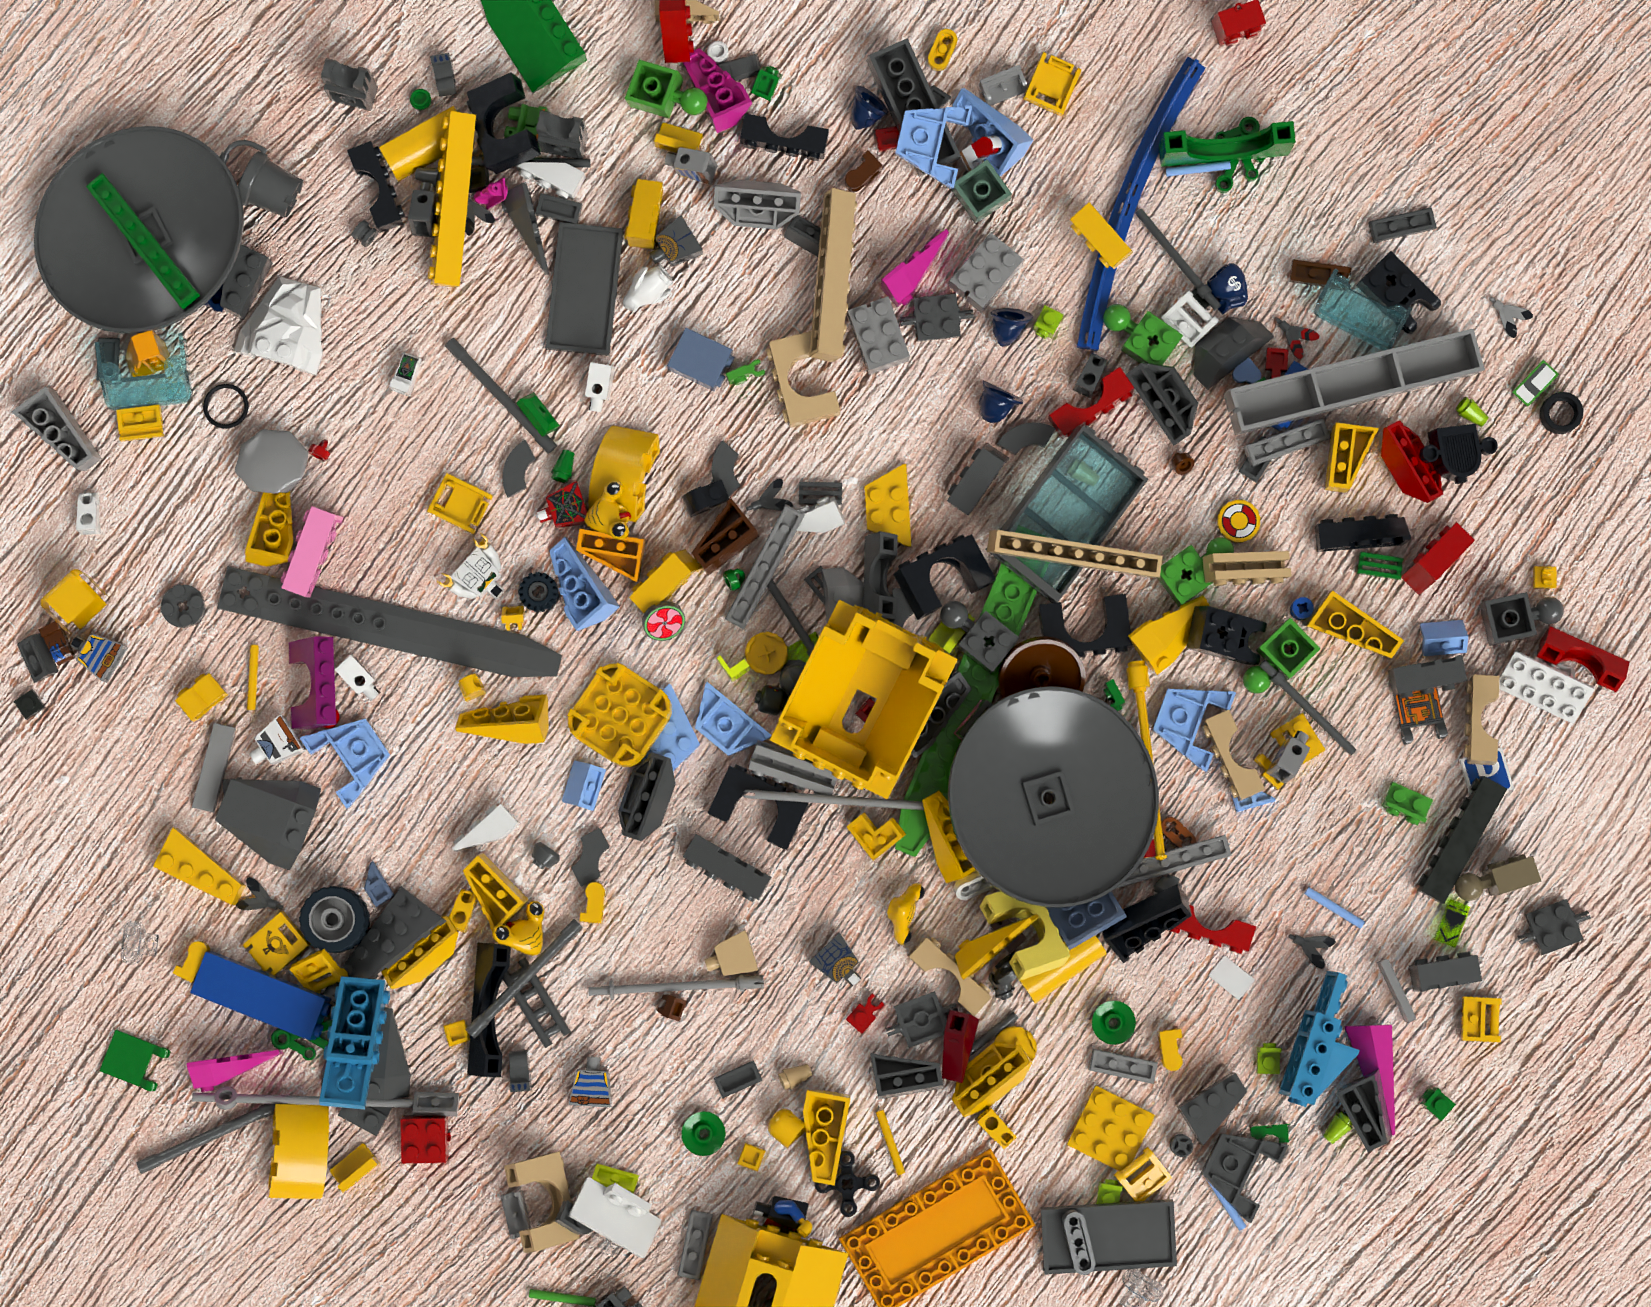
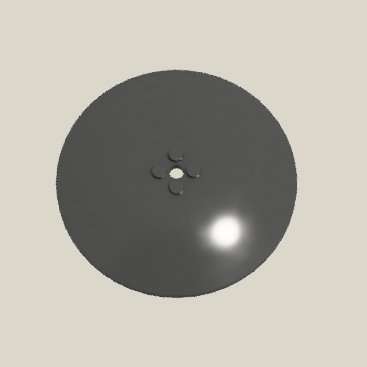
M155 126L132 127L107 134L94 140L73 155L61 167L46 189L38 209L34 228V250L38 270L44 284L54 299L68 313L92 327L115 333L131 334L154 331L170 326L185 319L207 303L219 290L231 272L240 250L244 229L241 195L232 173L222 159L209 146L191 135L178 130ZM101 173L109 179L200 294L185 309L179 306L86 186Z
M1039 687L1015 693L998 701L982 713L967 730L952 762L948 783V804L953 830L958 843L972 866L986 881L1016 900L1036 906L1060 908L1076 906L1096 900L1113 891L1134 872L1145 856L1155 832L1159 810V791L1154 765L1143 740L1134 727L1117 710L1104 701L1078 690L1064 687ZM1046 792H1049L1053 797L1051 804H1046L1043 800Z

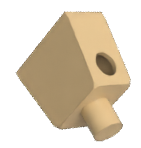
M746 930L714 946L716 955L704 959L708 972L721 968L723 976L759 970Z

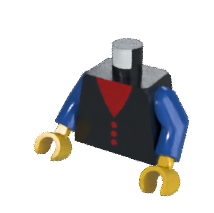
M773 1196L768 1204L756 1201L753 1214L764 1217L763 1227L767 1228V1225L779 1227L782 1233L788 1234L791 1231L799 1233L803 1238H806L812 1230L811 1222L805 1220L809 1203Z

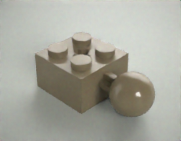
M1525 854L1507 858L1508 863H1505L1503 860L1488 864V869L1482 871L1483 876L1481 877L1472 873L1461 875L1455 883V891L1461 899L1474 901L1487 888L1490 896L1501 895L1542 881L1534 857H1526Z

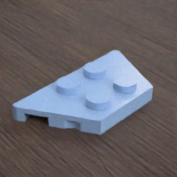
M707 682L705 684L695 729L726 755H733L755 745L757 740L765 741L772 736L710 683Z

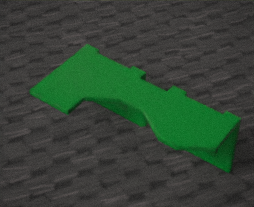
M1290 1124L1250 1127L1251 1136L1259 1140L1266 1135H1274L1279 1138V1143L1289 1142L1288 1125Z

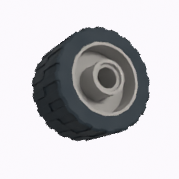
M330 886L320 888V890L313 892L304 901L303 907H301L299 917L300 930L306 941L320 951L325 949L329 953H340L351 950L356 945H359L370 926V913L368 912L366 902L354 891L343 887Z

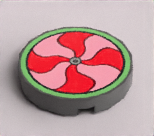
M663 601L656 606L655 604L650 606L642 618L645 633L648 637L657 641H666L676 637L683 630L686 623L685 614L681 607L669 601Z

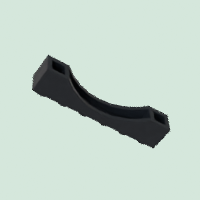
M477 942L471 1023L496 1000L502 979L510 966L511 947L502 944ZM495 1017L475 1039L470 1035L467 1075L501 1077L503 1055L496 1036Z

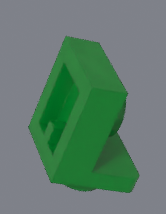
M770 65L762 67L759 70L751 93L771 101L779 80L783 76L778 73L779 69Z
M1114 679L1104 684L1106 688L1103 689V692L1108 701H1113V704L1110 706L1120 711L1123 709L1121 705L1125 703V700Z
M1438 1087L1428 1088L1421 1096L1423 1100L1420 1104L1440 1121L1456 1105Z

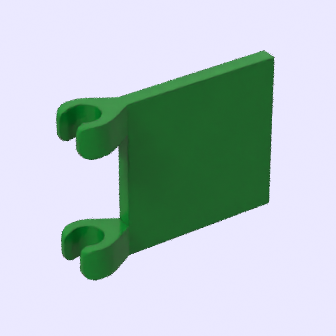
M115 1030L99 1071L147 1091H156L158 1084L144 1079L153 1054L161 1058H169L171 1051L122 1031Z

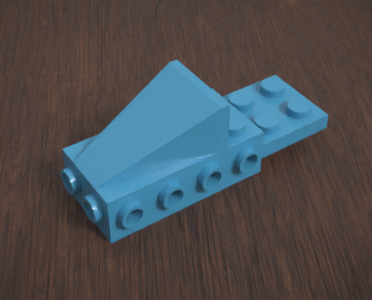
M1326 971L1314 1011L1305 1010L1278 1092L1289 1097L1288 1101L1304 1107L1307 1106V1103L1315 1105L1316 1099L1359 1054L1360 1050L1335 1042L1342 1031V1025H1340L1342 1020L1334 1018V1015L1340 1009L1341 1002L1339 999L1341 993H1344L1347 987V975Z
M341 976L340 984L336 986L335 990L336 1005L332 1007L331 1011L332 1026L328 1027L327 1039H329V1043L324 1048L323 1058L327 1062L319 1104L321 1106L365 1110L371 1073L373 1072L374 1064H379V1044H382L383 1031L380 1030L381 1024L386 1023L387 1012L384 1011L385 1004H389L390 991L386 989L385 980Z

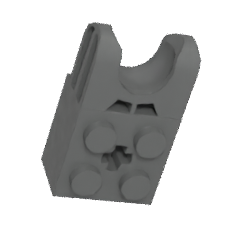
M326 58L321 78L325 84L324 90L330 101L371 111L378 86L370 70L359 66L358 68H350L336 60Z
M540 110L536 131L541 152L583 159L588 139L584 119L574 116L573 118H562L549 111Z

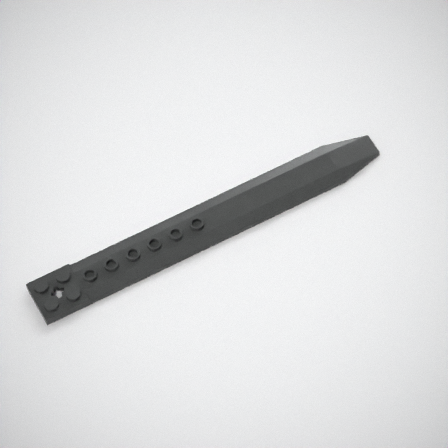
M227 566L217 609L509 677L558 676L562 655L521 634L314 587L310 598L282 589L283 583H281L279 578ZM243 587H247L246 590L249 591L250 594L249 596L245 595L243 599L241 598V595L238 592L239 590H242Z

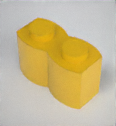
M205 673L201 674L194 680L195 684L191 688L185 687L177 694L178 698L175 701L193 722L200 719L211 708L228 696L226 691L210 673L207 675Z

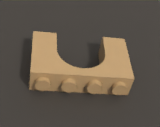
M811 331L770 341V348L766 349L768 360L773 361L775 369H771L774 382L778 381L780 389L777 390L779 402H784L786 409L782 410L785 423L789 422L790 428L840 416L841 412L835 391L805 397L793 391L788 383L787 378L791 367L802 359L810 358Z
M560 1151L504 1165L509 1187L537 1182L543 1185L551 1196L552 1209L548 1219L539 1226L519 1231L524 1253L536 1252L580 1239L578 1234L569 1231L555 1222L563 1201L568 1200L573 1204L568 1190L569 1183L565 1177L564 1161Z

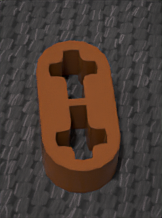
M1168 817L1161 822L1163 835L1177 848L1182 847L1181 844L1183 843L1178 837L1179 835L1184 838L1190 837V844L1197 843L1196 837L1176 818ZM1174 822V829L1178 833L1175 834L1173 831L1166 832L1167 826L1165 823Z

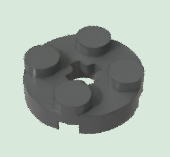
M175 585L163 596L161 613L166 621L175 627L185 628L194 626L204 617L206 611L204 597L199 590L190 585ZM187 601L188 610L180 612L178 604Z
M1015 952L1003 958L995 966L997 969L995 974L992 972L989 974V981L995 988H999L1001 991L1006 990L1011 985V982L1017 978L1009 963Z

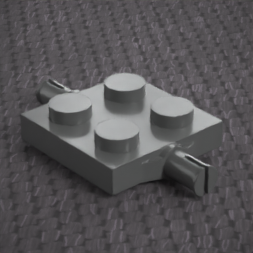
M956 294L913 298V316L900 317V321H905L901 322V326L914 325L917 331L918 342L961 337V319L974 318L973 309L960 311L957 305Z
M1565 899L1527 913L1525 917L1529 924V932L1517 936L1518 940L1527 937L1519 941V943L1522 945L1533 940L1542 956L1580 942L1584 939L1579 929V923L1591 919L1590 915L1582 917L1589 914V912L1586 910L1575 915L1571 910L1568 900Z
M935 991L894 1006L897 1014V1024L885 1028L886 1032H888L887 1035L889 1037L901 1032L909 1048L943 1036L946 1027V1015H949L950 1008L957 1005L953 1003L943 1007L938 1001Z

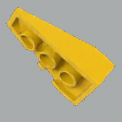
M1038 914L981 935L971 941L966 939L958 946L960 950L955 954L961 978L964 980L982 969L1039 918Z

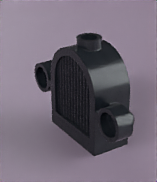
M1476 424L1437 428L1427 433L1429 445L1421 448L1419 456L1424 463L1433 462L1435 470L1441 477L1455 481V484H1462L1468 482L1467 477L1478 470L1482 459L1481 454L1487 456L1495 453L1498 444L1492 437H1486L1479 442Z

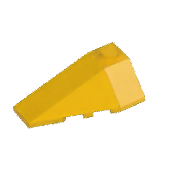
M263 492L246 545V562L268 567L287 563L294 544L290 492L275 494Z
M1203 595L1181 605L1179 610L1170 613L1168 611L1163 613L1160 619L1144 622L1128 635L1141 659L1157 675L1170 666L1186 647L1194 607L1210 606Z
M547 694L519 697L520 701L507 704L505 701L499 703L500 706L488 709L483 707L459 714L455 730L457 732L522 744L545 743L549 729Z
M940 791L923 799L922 803L936 862L946 884L962 879L976 871L958 843L953 830L947 799Z
M807 1090L803 1116L813 1182L835 1186L851 1099L849 1094L823 1090Z

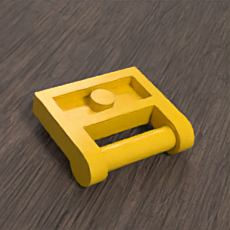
M1303 713L1269 733L1273 739H1276L1280 747L1286 741L1282 734L1283 732L1287 731L1290 737L1293 738L1297 731L1306 733L1309 738L1305 745L1310 750L1302 764L1325 751L1324 746Z
M325 949L292 964L289 968L304 988L320 993L322 989L336 982H340L341 976L348 977L347 971L344 968H340ZM329 972L332 974L319 982H313V980Z
M1462 996L1461 1041L1501 1042V1036H1499V1008L1502 1005V998ZM1486 1004H1491L1490 1035H1485Z
M1146 1147L1143 1150L1144 1153L1121 1172L1118 1170L1113 1174L1134 1202L1145 1201L1172 1179L1171 1175L1149 1147ZM1148 1160L1152 1162L1151 1165L1130 1182L1126 1180Z

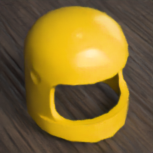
M781 1109L770 1119L768 1132L788 1149L794 1141L806 1132L805 1123L795 1116L793 1111Z

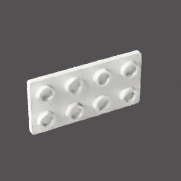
M1515 651L1499 678V689L1574 724L1592 695L1594 687L1576 679L1575 669L1562 663L1554 665L1536 657L1537 651H1535L1532 658L1519 651Z
M590 1177L585 1179L569 1213V1217L640 1258L646 1256L661 1223L660 1218L649 1212L652 1204L616 1183L605 1187Z

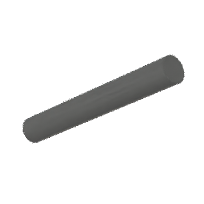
M1014 1012L1010 1013L973 1042L970 1056L1018 1019L1017 1015Z

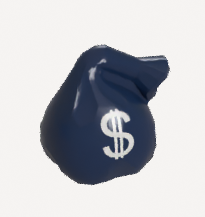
M1235 263L1225 264L1207 281V285L1212 290L1211 293L1215 298L1219 299L1218 302L1221 306L1218 308V311L1221 314H1225L1230 309L1242 307L1247 303L1248 291L1245 275L1242 269Z

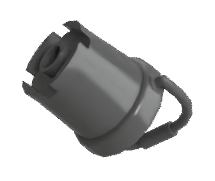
M238 140L228 145L226 150L220 155L225 164L229 159V153L237 146L246 145L259 150L249 161L238 184L242 204L244 206L251 204L284 218L288 217L297 202V194L301 193L304 180L271 162L268 155H266L267 149L255 142Z

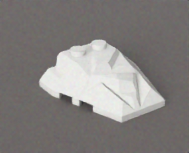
M279 276L240 330L233 352L252 358L256 356L317 376L323 356V349L321 348V288Z

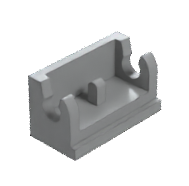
M1020 65L980 80L979 88L985 102L992 106L1025 93L1027 82Z
M523 1190L501 1195L511 1239L520 1237L519 1231L531 1228Z

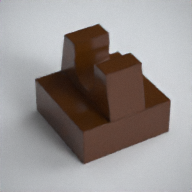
M662 995L661 999L666 1000L664 1008L658 1007L657 1012L661 1016L680 1022L687 1001L672 995Z

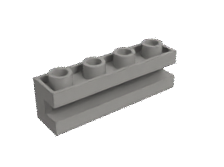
M757 740L748 768L752 770L753 774L758 776H764L765 774L773 777L772 779L776 782L785 783L786 781L792 783L793 787L799 790H812L814 794L832 795L838 778L834 777L831 771L826 768L820 770L812 765L813 762L806 758L804 760L796 758L790 750Z

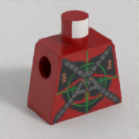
M577 481L548 495L546 500L549 507L537 511L540 523L553 519L556 528L586 524L584 520L587 509Z

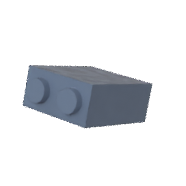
M685 328L667 368L669 371L715 392L716 387L720 388L725 379L723 373L726 368L730 369L735 357L732 356L733 350Z

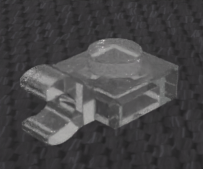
M593 1231L587 1234L593 1238V1242L590 1244L582 1243V1246L587 1249L598 1246L601 1248V1253L613 1257L614 1254L619 1255L622 1248L611 1240L596 1235Z

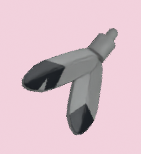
M1490 298V301L1493 303L1492 306L1499 311L1506 334L1511 338L1517 336V327L1513 318L1520 320L1533 318V314L1525 308L1504 305L1499 299Z

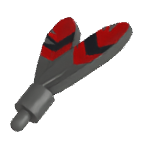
M1276 319V322L1279 324L1278 327L1286 334L1292 354L1297 359H1302L1304 352L1299 339L1314 341L1320 338L1319 334L1314 330L1290 326L1285 320Z

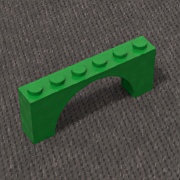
M1294 121L1272 123L1261 131L1224 139L1194 138L1188 136L1186 130L1164 132L1159 143L1160 166L1288 156L1296 143Z

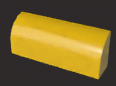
M454 106L379 147L398 182L415 173L418 167H426L442 158L443 151L440 150V141L442 137L444 138L445 129H442L443 116H446L448 112H457Z
M1096 935L1069 950L1070 957L1064 966L1019 981L1035 1004L1107 954Z

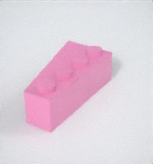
M311 506L310 510L307 509L303 518V522H305L304 528L299 530L296 537L297 547L295 551L292 550L288 559L290 566L288 571H284L281 578V583H283L282 589L304 597H311L321 573V569L318 568L319 564L323 565L329 554L327 545H330L332 541L334 542L337 535L335 526L337 523L341 524L344 517Z

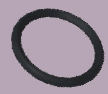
M232 384L215 386L207 393L203 403V411L207 420L212 425L223 429L239 425L245 419L249 409L245 393L239 387ZM219 389H233L243 398V413L233 423H218L211 418L208 412V401L211 395Z

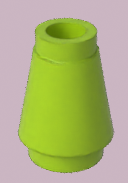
M1463 398L1455 409L1459 416L1480 427L1489 418L1472 398Z
M1343 1111L1335 1114L1323 1135L1330 1143L1334 1144L1335 1141L1353 1129V1124L1348 1115Z

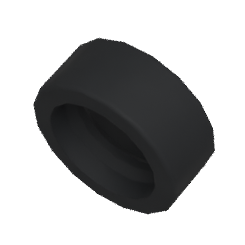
M1558 392L1552 394L1543 402L1540 408V420L1548 431L1554 434H1566L1580 425L1584 409L1581 401L1575 395L1569 392ZM1565 401L1572 406L1574 417L1569 424L1564 426L1557 425L1550 419L1549 409L1554 402Z

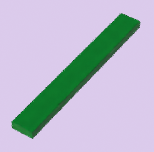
M101 173L86 186L179 306L185 309L200 294L109 179Z

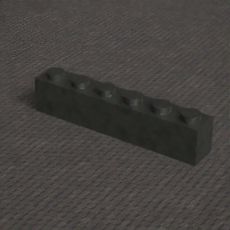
M1480 776L1479 779L1475 778L1470 786L1472 793L1461 802L1459 816H1454L1450 822L1449 828L1451 830L1448 836L1444 835L1438 845L1440 847L1438 854H1434L1428 863L1430 868L1427 874L1423 873L1417 883L1420 886L1417 891L1439 903L1444 904L1507 791V788L1485 776Z

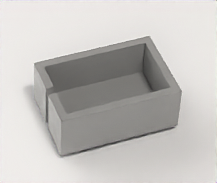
M991 232L950 279L949 287L962 298L966 296L968 291L967 302L982 313L1020 269L1024 259Z
M888 296L870 302V307L868 308L864 304L848 310L847 316L868 375L909 362L910 355Z

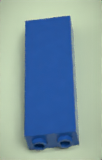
M213 951L205 952L190 991L191 994L309 1041L316 1040L322 1034L324 1028L322 1022L324 1017L328 1016L332 1006L330 1004L332 998Z

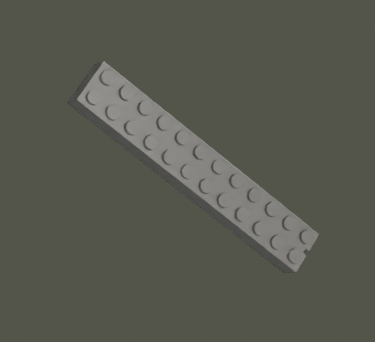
M1469 329L1232 388L1224 393L1228 412L1233 411L1230 420L1234 434L1238 435L1476 375L1484 371L1485 368L1474 329Z

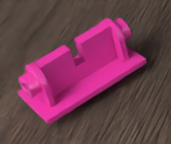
M505 178L495 183H490L482 191L475 192V202L486 204V209L488 210L504 201L508 193Z

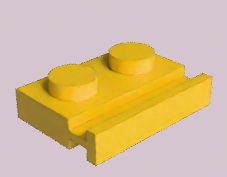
M160 405L116 410L120 434L119 440L121 442L164 437Z

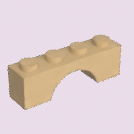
M1473 674L1470 680L1466 681V693L1469 694V702L1465 704V714L1469 715L1464 730L1465 736H1468V745L1465 744L1464 757L1467 758V764L1495 765L1497 763L1498 740L1488 735L1481 723V713L1486 705L1495 702L1499 698L1500 676Z
M1230 710L1206 719L1203 722L1202 730L1207 739L1210 738L1213 746H1211V750L1214 753V757L1219 758L1222 766H1220L1223 777H1228L1231 786H1229L1232 797H1237L1238 801H1242L1263 792L1265 788L1257 770L1243 768L1231 757L1229 744L1238 728Z
M926 937L911 953L909 958L924 972L934 968H943L950 971L959 983L960 992L957 1002L972 1016H975L992 998L989 995L991 990L982 982L978 985L972 979L975 976L974 974L963 980L956 965L955 957L950 952L947 955L940 950L942 945L933 937L930 940Z

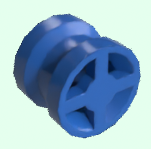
M1306 597L1296 599L1290 606L1291 616L1297 620L1307 619L1314 611L1312 601Z

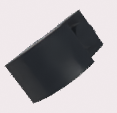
M721 479L704 487L700 486L682 496V499L691 518L710 510L712 507L727 502L729 496Z

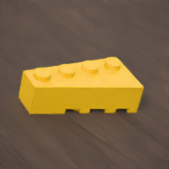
M1333 590L1328 593L1306 624L1308 628L1387 658H1392L1405 641Z
M172 827L153 867L231 905L238 903L246 887L244 883L201 849L199 845L188 838L180 829Z

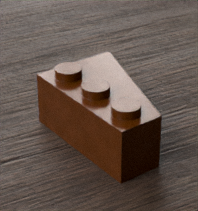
M730 497L727 505L715 518V522L709 531H706L692 554L709 576L760 536L756 528Z

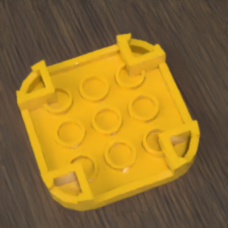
M617 663L608 664L603 667L600 666L595 671V677L574 708H570L567 715L568 727L570 732L580 742L612 763L621 767H631L638 764L646 756L669 722L672 715V704L669 697L661 689L634 673L625 665Z

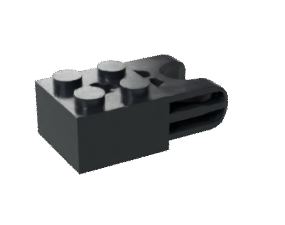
M1392 251L1376 264L1356 285L1386 316L1388 315L1407 334H1413L1417 329V322L1410 313V305L1421 304L1430 311H1435L1441 306V300ZM1387 280L1391 281L1392 285H1386Z
M1195 606L1186 649L1246 665H1259L1260 655L1251 651L1248 639L1253 632H1265L1267 623L1211 606Z

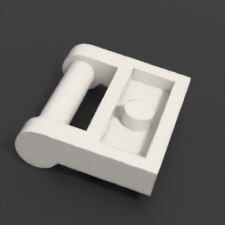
M1188 290L1161 318L1169 326L1183 335L1181 339L1192 348L1219 320L1215 316L1212 317L1193 297L1194 294ZM1186 302L1207 323L1204 327L1182 307Z

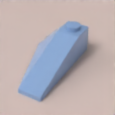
M962 88L952 106H973L969 124L964 126L968 127L974 137L972 138L973 143L982 137L997 136L1002 142L1001 151L988 156L984 161L988 160L997 174L1002 176L1024 157L1033 139L1019 125L967 89Z
M566 537L549 550L554 571L558 575L560 583V595H563L565 603L564 611L576 631L605 621L620 608L609 589Z

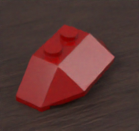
M1399 420L1383 428L1381 457L1402 493L1429 503L1444 495L1441 489V476L1435 470L1433 462L1424 463L1420 459L1419 452L1424 447L1422 441L1416 433L1404 426Z

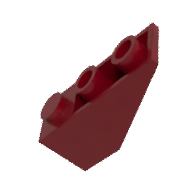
M950 1010L944 1031L942 1079L963 1083L979 1023L978 1018L967 1013Z

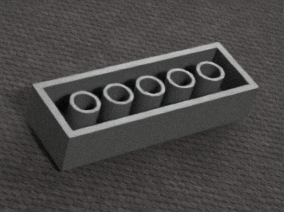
M908 38L868 55L866 61L899 134L906 110L940 109ZM945 124L937 158V164L944 166L957 161L961 156L947 124ZM915 167L919 177L926 175V173Z

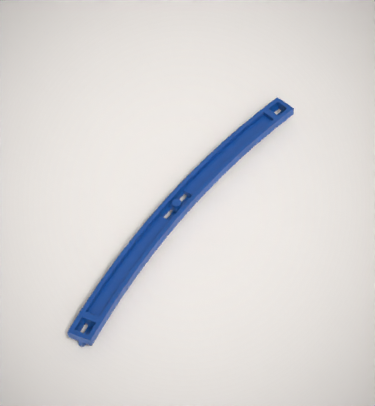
M1187 57L1175 76L1142 138L1116 199L1108 224L1124 242L1147 179L1159 155V143L1163 133L1170 132L1181 109L1206 68L1197 59L1193 60ZM1190 65L1191 67L1189 71L1187 72V74H1184ZM1196 69V72L1194 73L1193 77L1191 78V77H1190L1191 74H1192L1193 71ZM1129 183H1132L1128 194H1126ZM1137 185L1136 192L1134 196H1132L1135 186ZM1122 202H1123L1124 205H1123V208H1122V211H1121V214H1120V213H1118V212H1119L1120 207H1121V204H1122ZM1128 205H1130L1128 213L1125 216ZM1098 253L1077 343V348L1093 351L1099 350L1104 323L1103 315L1107 309L1117 267L1113 269L1111 266L1106 268L1099 260L1101 257L1100 253ZM1086 332H1087V333H1088L1087 343H1084V342H1085Z

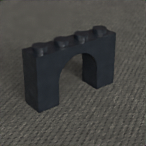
M510 72L467 92L469 99L467 101L468 108L472 114L476 115L475 130L479 137L477 138V143L483 152L482 162L486 169L499 174L541 155L536 135L527 129L504 139H496L494 136L493 124L498 113L505 107L526 98L520 78Z
M962 534L954 538L952 544L947 546L946 543H943L934 548L935 552L931 554L924 552L916 557L917 561L910 563L908 560L898 566L899 570L893 575L917 620L936 612L942 607L930 582V570L934 564L947 563L955 567L963 577L971 594L989 586L996 580L972 534L964 537Z
M1126 594L1104 596L1102 598L1105 629L1103 634L1092 642L1077 641L1067 633L1064 626L1061 602L1039 605L1038 612L1042 636L1054 637L1068 643L1078 653L1080 658L1085 657V653L1093 652L1094 656L1105 655L1107 650H1115V653L1127 652L1128 648L1132 647L1133 644L1128 637L1131 634Z
M735 764V767L729 766L708 814L728 823L738 801L743 795L748 793L743 792L744 790L786 792L787 788L776 782L774 786L766 783L767 778L758 775L753 777L746 773V768ZM775 800L778 806V817L767 842L787 851L809 802Z

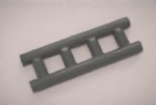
M526 957L518 962L521 966L520 969L512 974L508 970L505 973L503 980L507 987L530 965ZM535 975L530 980L532 987L523 993L519 991L514 998L543 1046L547 1048L553 1044L549 1039L560 1031L563 1036H566L571 1031L539 978ZM538 994L544 1005L533 1012L527 1000ZM550 1013L556 1024L544 1030L538 1019Z

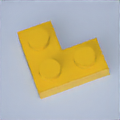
M865 812L846 826L873 861L906 835L894 818H891L877 829Z

